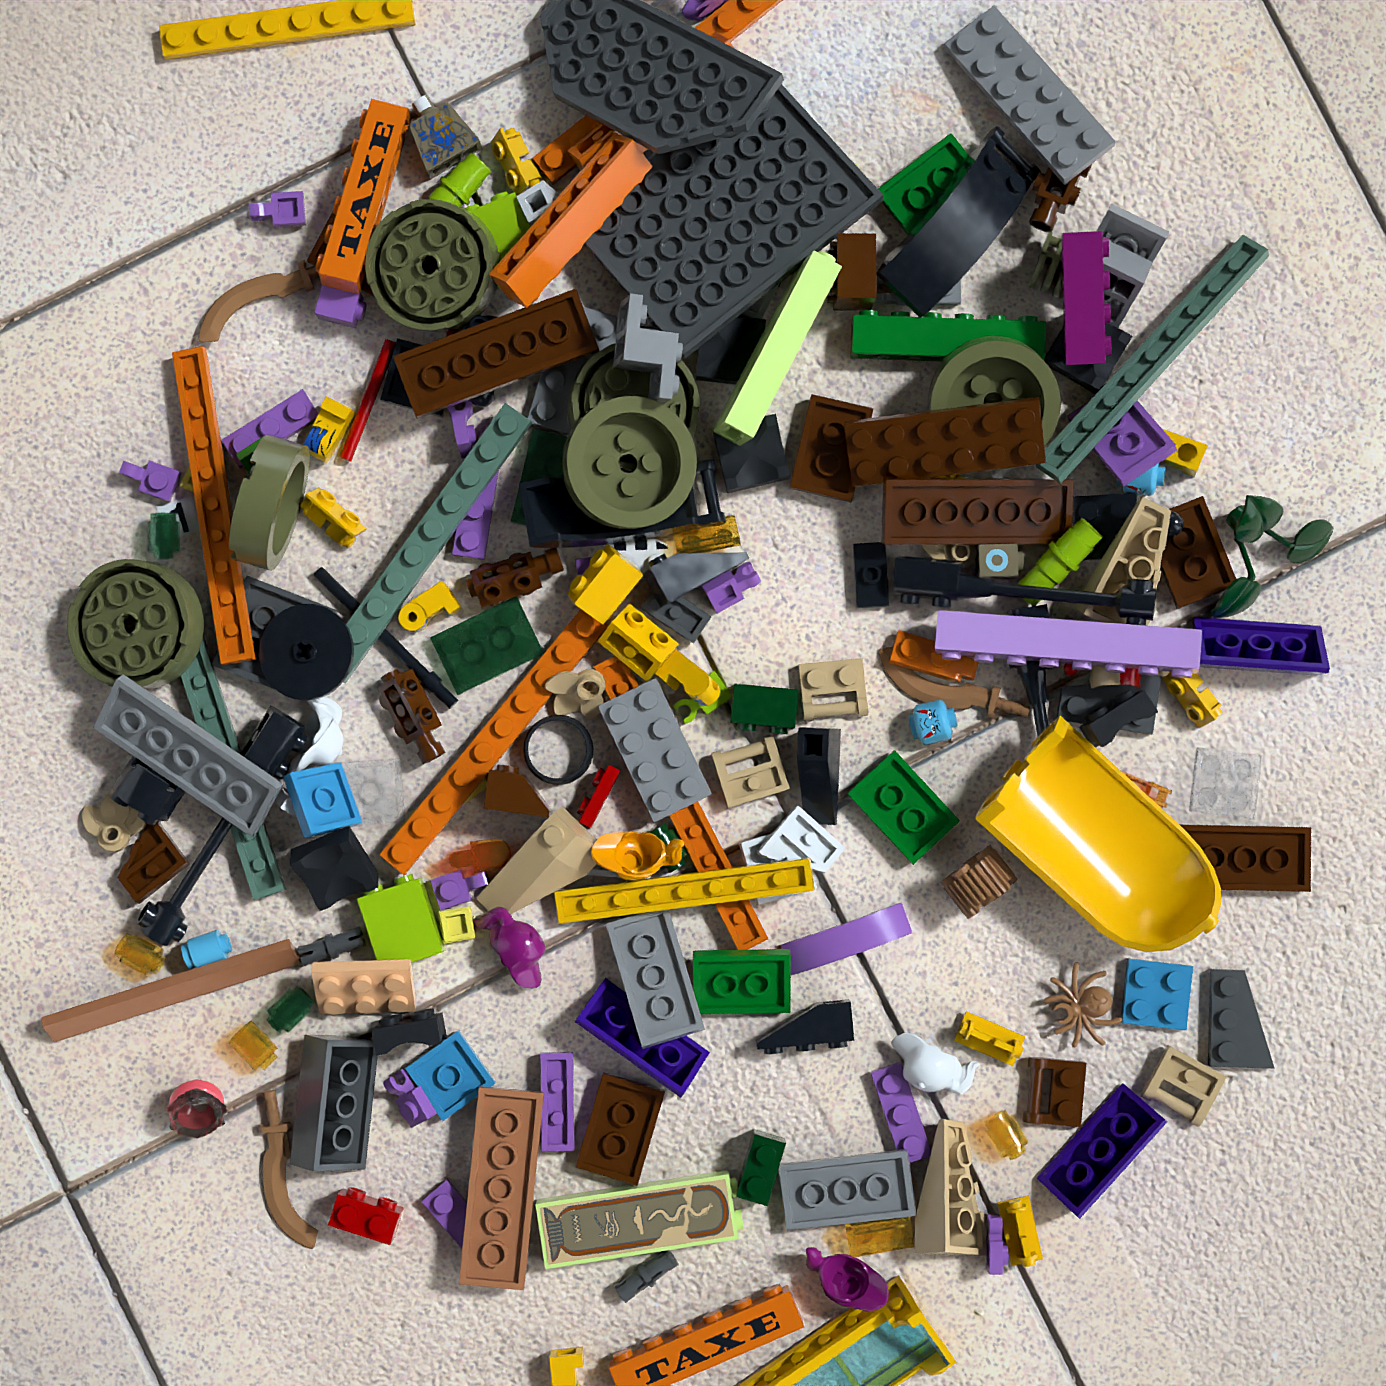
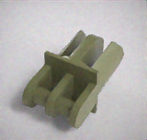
M1048 232L1029 288L1035 289L1043 266L1046 263L1049 266L1040 291L1046 293L1051 285L1056 269L1061 268L1052 296L1058 298L1063 287L1062 256H1060L1062 241L1060 238L1052 236L1053 232ZM1048 245L1056 247V252L1047 251Z

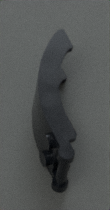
M999 126L994 127L985 136L980 146L970 153L940 199L911 233L887 255L877 271V276L919 318L928 313L979 260L1008 223L1031 184L1036 180L1039 172H1041L1035 164L1031 165L1004 137L1005 133ZM994 147H996L1013 164V166L1022 174L1021 176L1001 157V155L994 149Z
M715 460L698 461L696 475L702 476L708 514L699 516L693 484L688 497L673 514L656 524L635 529L608 527L588 517L572 500L563 478L546 477L519 483L529 546L534 548L599 546L645 540L708 526L723 525L726 523L725 513L721 512L714 477V472L716 471Z

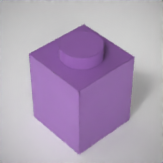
M322 285L315 315L320 320L356 329L358 320L363 321L367 303L363 302L364 298L361 293L355 294Z

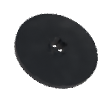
M316 604L291 606L276 615L266 627L259 648L261 669L270 685L279 693L289 698L304 701L319 699L335 691L349 674L354 657L353 639L346 623L335 612ZM304 645L313 648L309 652L311 655L309 659L300 657L304 652L302 649Z

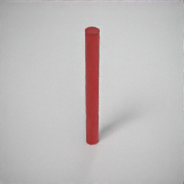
M385 339L340 454L341 459L352 462L391 361L396 344L394 341Z

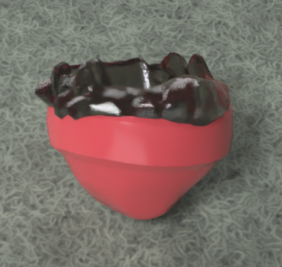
M198 1079L178 1086L171 1094L169 1105L166 1108V1112L170 1115V1129L177 1131L179 1135L197 1139L211 1134L218 1127L225 1124L223 1115L228 1112L224 1104L223 1094L219 1088L210 1082Z

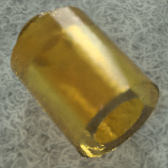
M252 1020L242 1027L228 1042L254 1071L259 1067L265 1071L278 1058L274 1053L278 1047Z

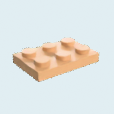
M410 959L312 962L311 974L319 1014L337 1015L416 1011L417 1001Z

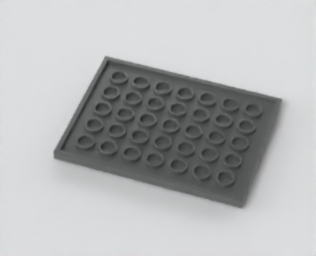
M781 84L746 132L662 154L647 150L644 155L653 167L646 173L642 182L630 191L624 198L623 203L614 209L603 222L601 228L594 232L584 245L628 295L630 293L643 295L642 304L647 305V317L659 331L679 333L678 342L683 344L682 357L685 359L796 271L812 251H821L831 241L836 239L837 233L846 231L883 201V194Z

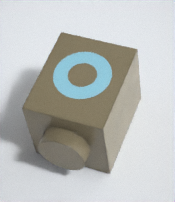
M985 544L976 547V577L1015 579L1019 576L1018 571H1023V552H1018L1017 544Z

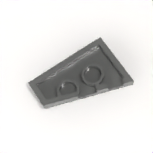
M1141 675L1140 688L1128 685L1091 688V683L1061 688L1056 719L1062 716L1067 722L1084 724L1086 723L1083 718L1084 716L1099 707L1105 706L1107 709L1113 706L1110 701L1112 698L1132 688L1134 692L1145 690L1157 709L1162 676ZM1156 714L1147 719L1131 721L1120 730L1152 735Z
M1210 969L1208 1066L1275 1069L1245 970Z

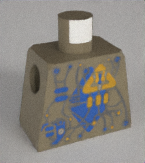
M425 95L412 103V107L419 118L411 122L409 127L430 179L462 162L470 152L475 154L482 150L479 138L448 102L435 108L429 97Z

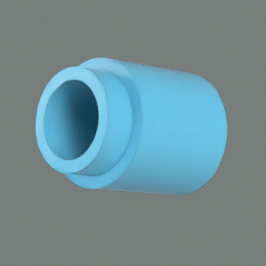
M217 929L188 939L186 944L181 945V951L188 969L228 958V953L232 952V945L226 933L221 934Z

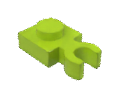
M715 671L711 672L709 676L719 685L720 694L713 704L702 706L692 698L689 700L681 699L674 704L673 708L675 710L683 705L690 708V715L683 720L685 724L695 719L699 709L702 708L704 713L708 715L733 697Z

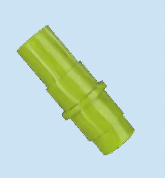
M470 152L462 162H459L446 178L442 176L439 179L441 183L428 196V199L442 200L459 207H463L464 204L468 206L470 204L469 199L481 187L483 181L492 171L477 156Z
M1081 518L1056 542L1052 541L1049 544L1050 548L1036 561L1037 564L1017 585L1054 588L1073 570L1077 571L1080 568L1079 564L1093 551V547L1102 539V536L1091 524ZM1023 598L1031 606H1036L1041 601Z

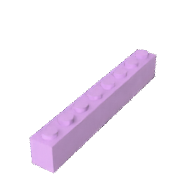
M938 610L935 651L936 654H942L941 658L945 660H961V656H973L974 661L981 663H993L994 658L1007 659L1006 663L1010 665H1026V661H1039V666L1046 668H1058L1059 663L1072 664V669L1092 670V666H1104L1105 671L1112 673H1124L1125 668L1138 669V674L1153 676L1158 675V671L1172 672V677L1191 678L1192 673L1198 674L1200 667L1202 630Z

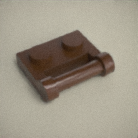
M1028 1057V1067H1031L1027 1111L1023 1112V1122L1081 1127L1087 1063L1085 1061ZM1043 1069H1052L1048 1113L1040 1112Z

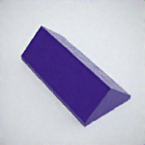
M1202 617L1193 618L1192 629L1202 630L1200 667L1303 675L1329 673L1330 666L1321 626Z
M607 978L602 981L575 1020V1023L680 1098L684 1095L710 1053L687 1035L643 1049L626 992Z
M1122 1083L1041 1172L1037 1179L1080 1219L1164 1127L1167 1121Z

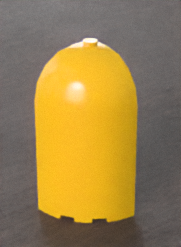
M1059 716L1031 743L1033 748L1024 758V761L1021 763L1016 759L1001 777L1005 783L987 796L975 819L1094 928L1120 946L1143 952L1167 951L1193 940L1202 932L1207 934L1212 931L1219 922L1217 917L1221 907V887L1215 870L1201 847L1183 827L1062 716Z

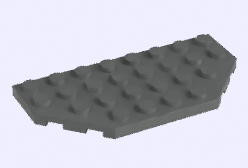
M551 0L540 15L545 37L547 60L552 77L551 83L556 99L625 137L633 139L638 144L657 154L748 131L784 81L781 72L642 0Z

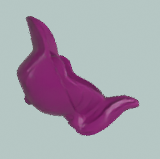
M503 907L493 908L481 919L473 920V924L478 929L490 930V945L500 956L501 963L508 968L516 984L527 989L537 988L541 985L542 978L538 961L545 952V944L533 926L514 920L511 914Z
M806 1248V1266L809 1270L819 1274L821 1286L829 1299L848 1309L854 1308L863 1311H874L885 1306L889 1297L888 1285L884 1278L866 1263L848 1254L822 1257L821 1251L817 1248Z

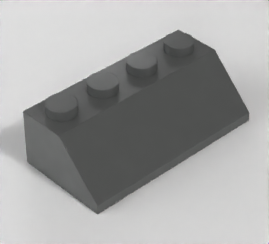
M304 1035L290 1165L310 1171L366 1169L378 1055L376 1056L373 1039L336 1035Z

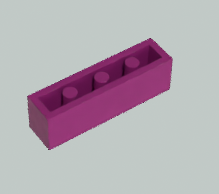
M1102 231L1061 233L1065 364L1106 363V356H1111L1112 354L1111 336H1105V323H1111L1110 303H1104V290H1110L1109 270L1103 271V257H1109V238L1103 237Z

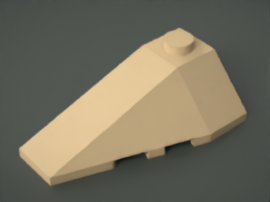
M1141 496L1089 578L1083 591L1116 594L1123 585H1127V579L1154 581L1153 588L1157 590V584L1160 582L1161 577L1160 565L1162 553L1166 546L1171 510ZM1078 603L1075 606V609L1097 621L1126 624L1127 618H1120L1115 607ZM1146 620V626H1148L1150 620Z
M561 807L553 812L476 899L488 911L496 907H503L510 914H513L586 876L597 865L591 857V849L596 839L568 811Z
M940 1119L938 1122L915 1217V1253L987 1256L986 1220L984 1212L978 1211L975 1194L979 1193L978 1182H972L969 1166L973 1159L965 1122Z

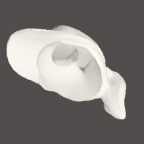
M327 697L306 700L313 708L305 725V735L308 738L300 750V754L291 761L290 773L304 770L308 765L317 767L330 765L342 754L343 735L338 726L342 710L335 701Z
M902 1033L891 1041L893 1048L904 1060L903 1076L905 1080L925 1092H937L946 1089L956 1095H962L970 1088L975 1070L980 1066L978 1062L972 1061L961 1067L960 1062L955 1056L943 1053L937 1046L927 1044L919 1036L912 1033Z

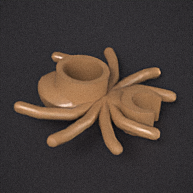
M1075 962L1072 969V992L1059 979L1050 978L1051 983L1057 985L1066 993V995L1060 994L1044 999L1045 1004L1064 1001L1056 1003L1051 1009L1053 1011L1059 1008L1066 1010V1016L1063 1019L1055 1020L1060 1024L1066 1025L1056 1028L1054 1034L1064 1033L1072 1029L1076 1024L1075 1037L1071 1044L1075 1048L1080 1041L1083 1022L1084 1027L1093 1039L1101 1046H1104L1106 1042L1097 1035L1089 1022L1093 1025L1111 1026L1122 1022V1018L1117 1017L1111 1020L1095 1019L1105 1015L1110 1010L1112 997L1103 987L1093 986L1087 989L1085 987L1095 979L1106 976L1107 972L1103 970L1089 976L1080 984L1078 992L1077 974L1079 962Z

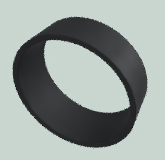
M551 715L536 722L527 733L523 747L524 759L529 770L541 781L553 785L568 784L579 779L589 768L594 750L591 735L586 727L578 720L566 715ZM561 720L571 723L578 728L585 739L586 756L584 762L576 772L564 778H551L541 774L533 766L529 758L528 746L532 734L539 726L549 721Z

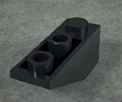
M798 727L797 764L803 810L818 824L837 825L841 729Z
M845 999L816 1002L757 1039V1050L764 1049V1054L783 1053V1047L796 1046V1051L815 1050V1044L828 1043V1048L847 1047V1041H855L851 1001Z

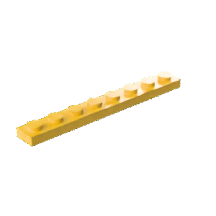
M336 0L159 25L163 57L165 60L413 26L416 23L412 0Z
M802 858L557 890L554 894L558 922L561 924L814 891L815 887L811 859Z

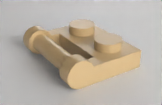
M863 658L798 665L804 722L814 721V717L858 713V716H868ZM854 691L856 693V701L812 704L813 695Z
M773 734L764 736L762 741L721 753L720 750L711 753L728 808L790 789ZM768 752L770 762L735 773H727L725 765Z
M1167 1045L1150 1079L1144 1085L1141 1097L1148 1101L1153 1099L1187 1117L1189 1123L1200 1127L1227 1077ZM1164 1079L1201 1100L1196 1107H1193L1160 1089L1159 1086Z

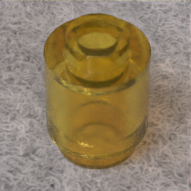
M129 933L125 934L118 943L114 953L116 957L120 958V963L145 977H149L152 973L156 975L166 960L163 957L164 949L137 934L134 936Z
M1006 1109L997 1112L984 1121V1125L987 1128L985 1132L1001 1158L1008 1156L1010 1160H1014L1027 1151L1025 1145L1029 1141L1014 1116L1009 1115Z

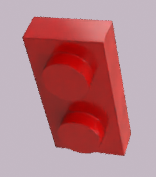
M608 765L606 770L599 769L592 782V785L597 787L592 798L590 799L585 796L577 811V814L582 816L579 821L580 823L592 828L621 772L620 770L611 765Z

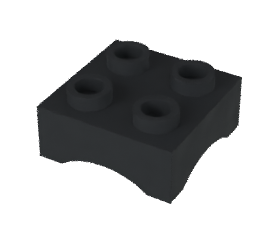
M735 318L700 346L698 350L696 380L736 385L765 330L766 319Z
M1105 323V336H1111L1112 354L1111 356H1106V363L1066 365L1063 325L1047 352L1044 361L1051 369L1096 395L1104 386L1133 336Z
M776 414L764 416L754 438L741 446L713 431L727 493L780 482L790 478Z
M1132 688L1112 698L1110 701L1113 706L1107 709L1105 706L1099 707L1084 716L1083 718L1086 723L1079 726V729L1095 748L1097 746L1104 747L1113 741L1115 735L1123 726L1134 720L1150 718L1158 713V710L1145 690L1134 692Z
M350 826L291 849L290 866L307 886L319 911L330 908L339 900L352 894L370 892L378 888V871Z
M434 1008L416 1011L414 1012L415 1014H411L409 1019H403L402 1014L383 1017L382 1020H379V1024L371 1029L376 1056L387 1054L393 1048L405 1043L417 1042L428 1046L441 1044L442 1039L447 1038L443 1012L434 1014Z

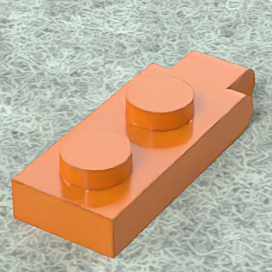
M898 630L888 663L954 683H960L961 678L969 681L974 680L979 662L967 656H961V660L942 659V654H936L934 640Z

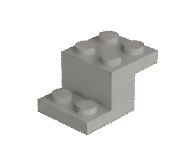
M1111 203L1096 231H1102L1103 237L1109 238V257H1103V271L1109 270L1110 290H1104V303H1110L1111 323L1108 324L1119 328L1143 287L1152 263L1166 241L1169 231Z
M630 293L619 304L613 368L651 373L648 398L664 405L672 399V395H677L679 376L675 375L676 362L680 363L683 344L678 342L679 333L640 328V324L644 325L646 322L647 305L642 304L643 295Z

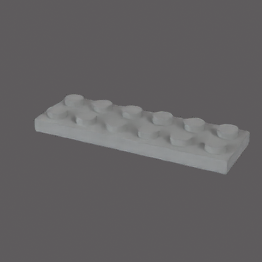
M992 6L944 43V49L1064 185L1115 146V140L995 6Z
M124 674L116 679L93 726L95 730L251 837L259 831L283 786V783Z

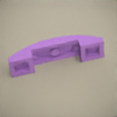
M900 902L855 920L781 944V948L790 949L791 975H795L886 944L911 934L912 930L903 904Z

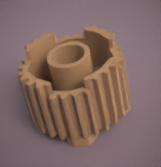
M989 845L968 859L960 869L955 870L943 879L941 884L961 912L969 919L979 913L981 907H985L1011 888L1010 885L1014 884L1018 879L998 852Z

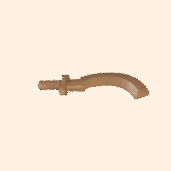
M303 260L297 263L299 270L283 276L282 273H272L234 286L221 295L210 307L199 331V342H217L228 319L238 309L250 302L274 295L284 298L303 288H306L307 292L314 290L311 280L320 277L319 273H316V266L305 269L307 264Z
M893 647L879 649L880 659L888 676L903 692L918 701L926 703L942 700L946 704L947 709L954 708L958 710L969 709L971 705L987 709V717L993 719L996 717L994 714L995 708L996 710L1022 716L1023 718L1028 717L1030 706L1015 703L1001 697L998 698L1001 687L993 685L992 690L970 683H965L964 686L935 683L921 677L911 669L888 663Z
M276 1090L265 1091L263 1096L268 1125L261 1123L258 1126L260 1133H267L269 1150H266L264 1153L262 1167L266 1202L273 1219L280 1229L298 1244L313 1249L318 1230L298 1215L287 1191L286 1163L287 1159L291 1158L287 1131L292 1130L291 1122L281 1123Z

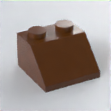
M497 764V771L489 770L483 809L541 817L551 816L553 810L528 777L524 774H518L519 767Z

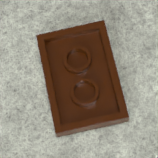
M811 394L789 489L852 503L855 487H852L844 422L872 418L874 408Z
M1203 496L1169 509L1180 514L1184 521L1183 530L1179 535L1167 537L1160 565L1176 609L1225 591L1236 580Z
M603 1072L576 1168L638 1186L665 1090Z

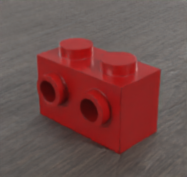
M343 1188L337 1194L328 1226L390 1245L395 1238L404 1207L398 1206V1202L390 1198L379 1197L376 1199L366 1196V1192L358 1188Z

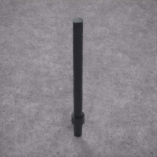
M320 567L313 576L354 614L360 603L323 567ZM384 629L378 640L409 670L413 669L416 677L421 681L420 684L429 694L432 692L451 709L459 700L441 683L443 680L434 671L430 673L390 632Z

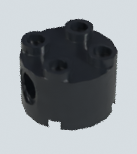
M132 756L112 787L114 792L111 795V799L121 806L127 807L129 805L139 811L138 817L155 825L157 820L168 821L176 805L186 792L135 756Z

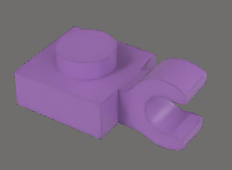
M303 191L271 193L270 203H250L249 215L251 220L264 221L272 218L274 227L306 226Z
M470 399L465 401L466 405L463 410H455L454 405L448 407L457 447L462 459L466 458L473 448L472 444L477 442L474 425H467L468 419L473 414V406Z
M150 460L146 469L123 461L119 471L124 476L141 481L138 489L140 492L171 502L181 475L180 471Z
M749 561L740 565L734 576L728 570L703 584L702 587L713 609L718 614L743 600L742 592L757 586L761 580Z
M462 869L430 880L440 910L472 900L469 890L490 883L487 871L465 878Z
M405 1069L395 1073L399 1084L396 1083L393 1076L383 1081V1085L389 1093L399 1096L395 1102L400 1109L402 1117L407 1120L411 1128L437 1113L421 1086L414 1087L410 1075Z

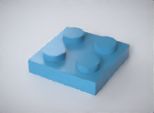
M341 762L291 772L283 777L304 838L337 831L347 826L355 827L362 823Z
M1127 958L1121 1023L1187 1030L1193 966Z
M460 1030L453 1033L442 1041L441 1044H438L405 1068L416 1085L421 1086L442 1122L478 1096L479 1086L491 1087L496 1083Z

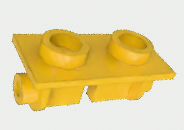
M503 128L499 129L491 140L492 153L496 160L500 161L505 171V179L508 186L518 196L525 192L528 187L530 189L538 184L542 177L532 158L525 161L520 159V157L529 154L520 132H516L515 128H510L506 131Z
M318 487L305 494L307 498L300 505L303 509L302 513L319 528L328 520L331 524L325 530V533L341 547L345 545L347 548H350L356 541L355 536L366 531L367 528L360 523L359 517L341 507L336 502L335 496L329 491Z
M1169 672L1168 675L1161 677L1167 685L1168 691L1176 697L1185 709L1188 718L1198 728L1215 721L1223 713L1219 708L1221 704L1208 687L1200 693L1197 691L1196 688L1203 683L1198 674L1192 673L1191 678L1172 677V672Z
M966 1011L953 1041L1013 1066L1016 1058L1019 1059L1024 1047L1022 1044L1025 1036Z
M1029 1195L997 1202L1000 1217H1002L1003 1231L1008 1246L1011 1266L1022 1264L1023 1267H1030L1036 1264L1035 1261L1043 1260Z

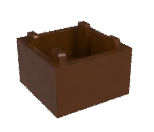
M837 233L835 241L830 242V249L833 250H828L827 253L832 255L836 259L835 263L841 265L842 268L833 283V288L830 289V295L833 296L827 297V303H833V311L871 310L877 298L876 233Z

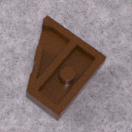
M158 820L155 825L146 823L147 825L139 841H135L130 851L129 860L124 863L117 877L135 903L138 904L142 903L190 865L187 858Z

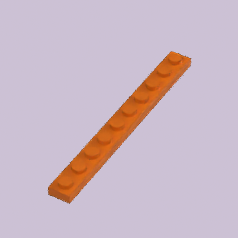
M728 0L695 28L709 36L717 32L732 42L783 0ZM585 115L532 158L536 166L552 185L556 184L577 167V164L567 150L599 126L600 122Z
M199 346L172 352L220 663L222 665H230L255 660L241 564L239 561L231 559L232 552L235 551L229 549L233 513L207 349Z
M582 609L579 610L379 854L383 859L403 875L407 874L488 775L489 770L493 769L554 694L545 689L547 680L560 672H572L607 629L608 625L606 623L602 625Z
M616 656L594 666V669L604 676L605 690L610 700L639 686L631 669ZM699 802L669 815L681 839L684 841V845L698 872L732 868ZM749 899L715 904L738 950H748L768 940Z

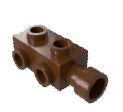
M1092 164L1065 185L1049 167L1045 174L1039 172L1032 188L1033 191L1037 192L1035 204H1038L1039 207L1033 210L1029 220L1030 225L1043 232H1052L1058 219L1056 216L1057 212L1065 214L1068 205L1075 206L1081 188L1077 187L1081 176L1087 178ZM1057 191L1061 194V197L1054 195L1051 192Z
M557 548L544 550L545 554L532 557L531 551L523 554L513 553L508 559L493 564H481L478 569L470 571L471 578L466 579L471 598L478 596L482 608L488 605L495 606L501 604L504 600L519 595H529L535 590L543 588L539 578L540 575L549 572L553 575L564 571ZM516 562H523L522 565L518 567L513 566ZM485 572H493L490 576H483Z
M395 669L382 676L383 684L377 687L380 694L379 702L384 709L390 712L395 722V733L400 738H403L406 744L415 742L419 750L417 755L423 765L445 754L446 752L440 741L436 742L431 733L442 726L413 669L402 673Z

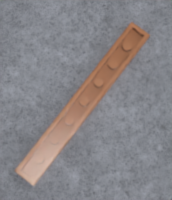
M285 939L43 1016L41 1018L42 1027L51 1039L57 1042L299 965V954L290 939Z

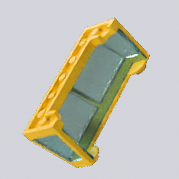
M898 1275L887 1283L889 1297L885 1306L874 1311L848 1309L740 1383L739 1386H898L921 1369L928 1375L941 1374L954 1365L956 1360L906 1284Z

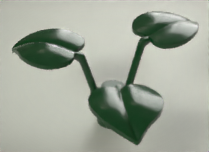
M1246 495L1245 505L1233 509L1228 514L1226 523L1234 531V541L1239 546L1248 576L1247 578H1237L1226 588L1210 616L1212 618H1224L1239 614L1248 609L1260 594L1261 585L1258 581H1254L1256 576L1244 542L1253 543L1265 532L1285 547L1291 548L1287 554V559L1290 562L1302 563L1315 557L1326 546L1334 529L1331 523L1324 519L1311 521L1298 531L1294 541H1288L1271 530L1280 521L1283 515V507L1271 498Z

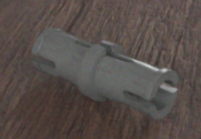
M358 926L334 936L330 933L325 935V939L304 946H298L299 955L313 952L300 958L303 966L328 957L335 959L339 957L340 953L366 946L365 938L360 937L351 941L352 938L364 935L361 927Z
M670 1250L662 1251L645 1264L641 1262L636 1266L637 1270L619 1283H616L614 1287L622 1300L627 1303L648 1286L652 1288L656 1285V1280L677 1267L679 1263Z

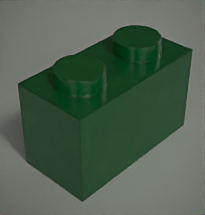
M734 683L730 723L737 724L736 730L756 731V726L769 727L768 733L787 735L788 729H795L799 690Z
M756 1129L753 1130L738 1180L736 1197L768 1206L786 1146L785 1138Z

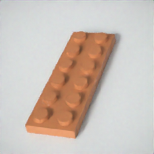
M479 1086L459 1284L514 1290H524L544 1092Z

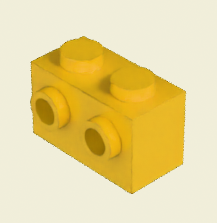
M606 544L603 549H599L590 559L589 567L582 575L580 574L573 579L567 593L576 606L602 625H604L643 576V573L633 562L609 544Z
M630 603L609 624L598 640L602 646L646 682L651 679L679 645Z

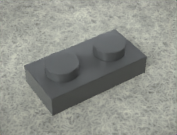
M652 591L640 607L643 611L693 644L711 619L710 615L683 597L661 608Z

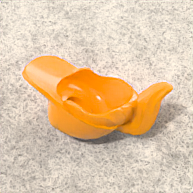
M647 832L607 833L595 841L591 849V857L599 866L616 872L622 879L641 880L656 873L661 866L677 865L682 859V847L685 843L681 839H673L666 845L656 835Z

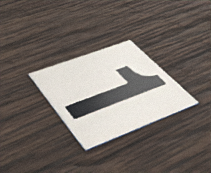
M191 496L156 507L166 541L200 531L198 517Z

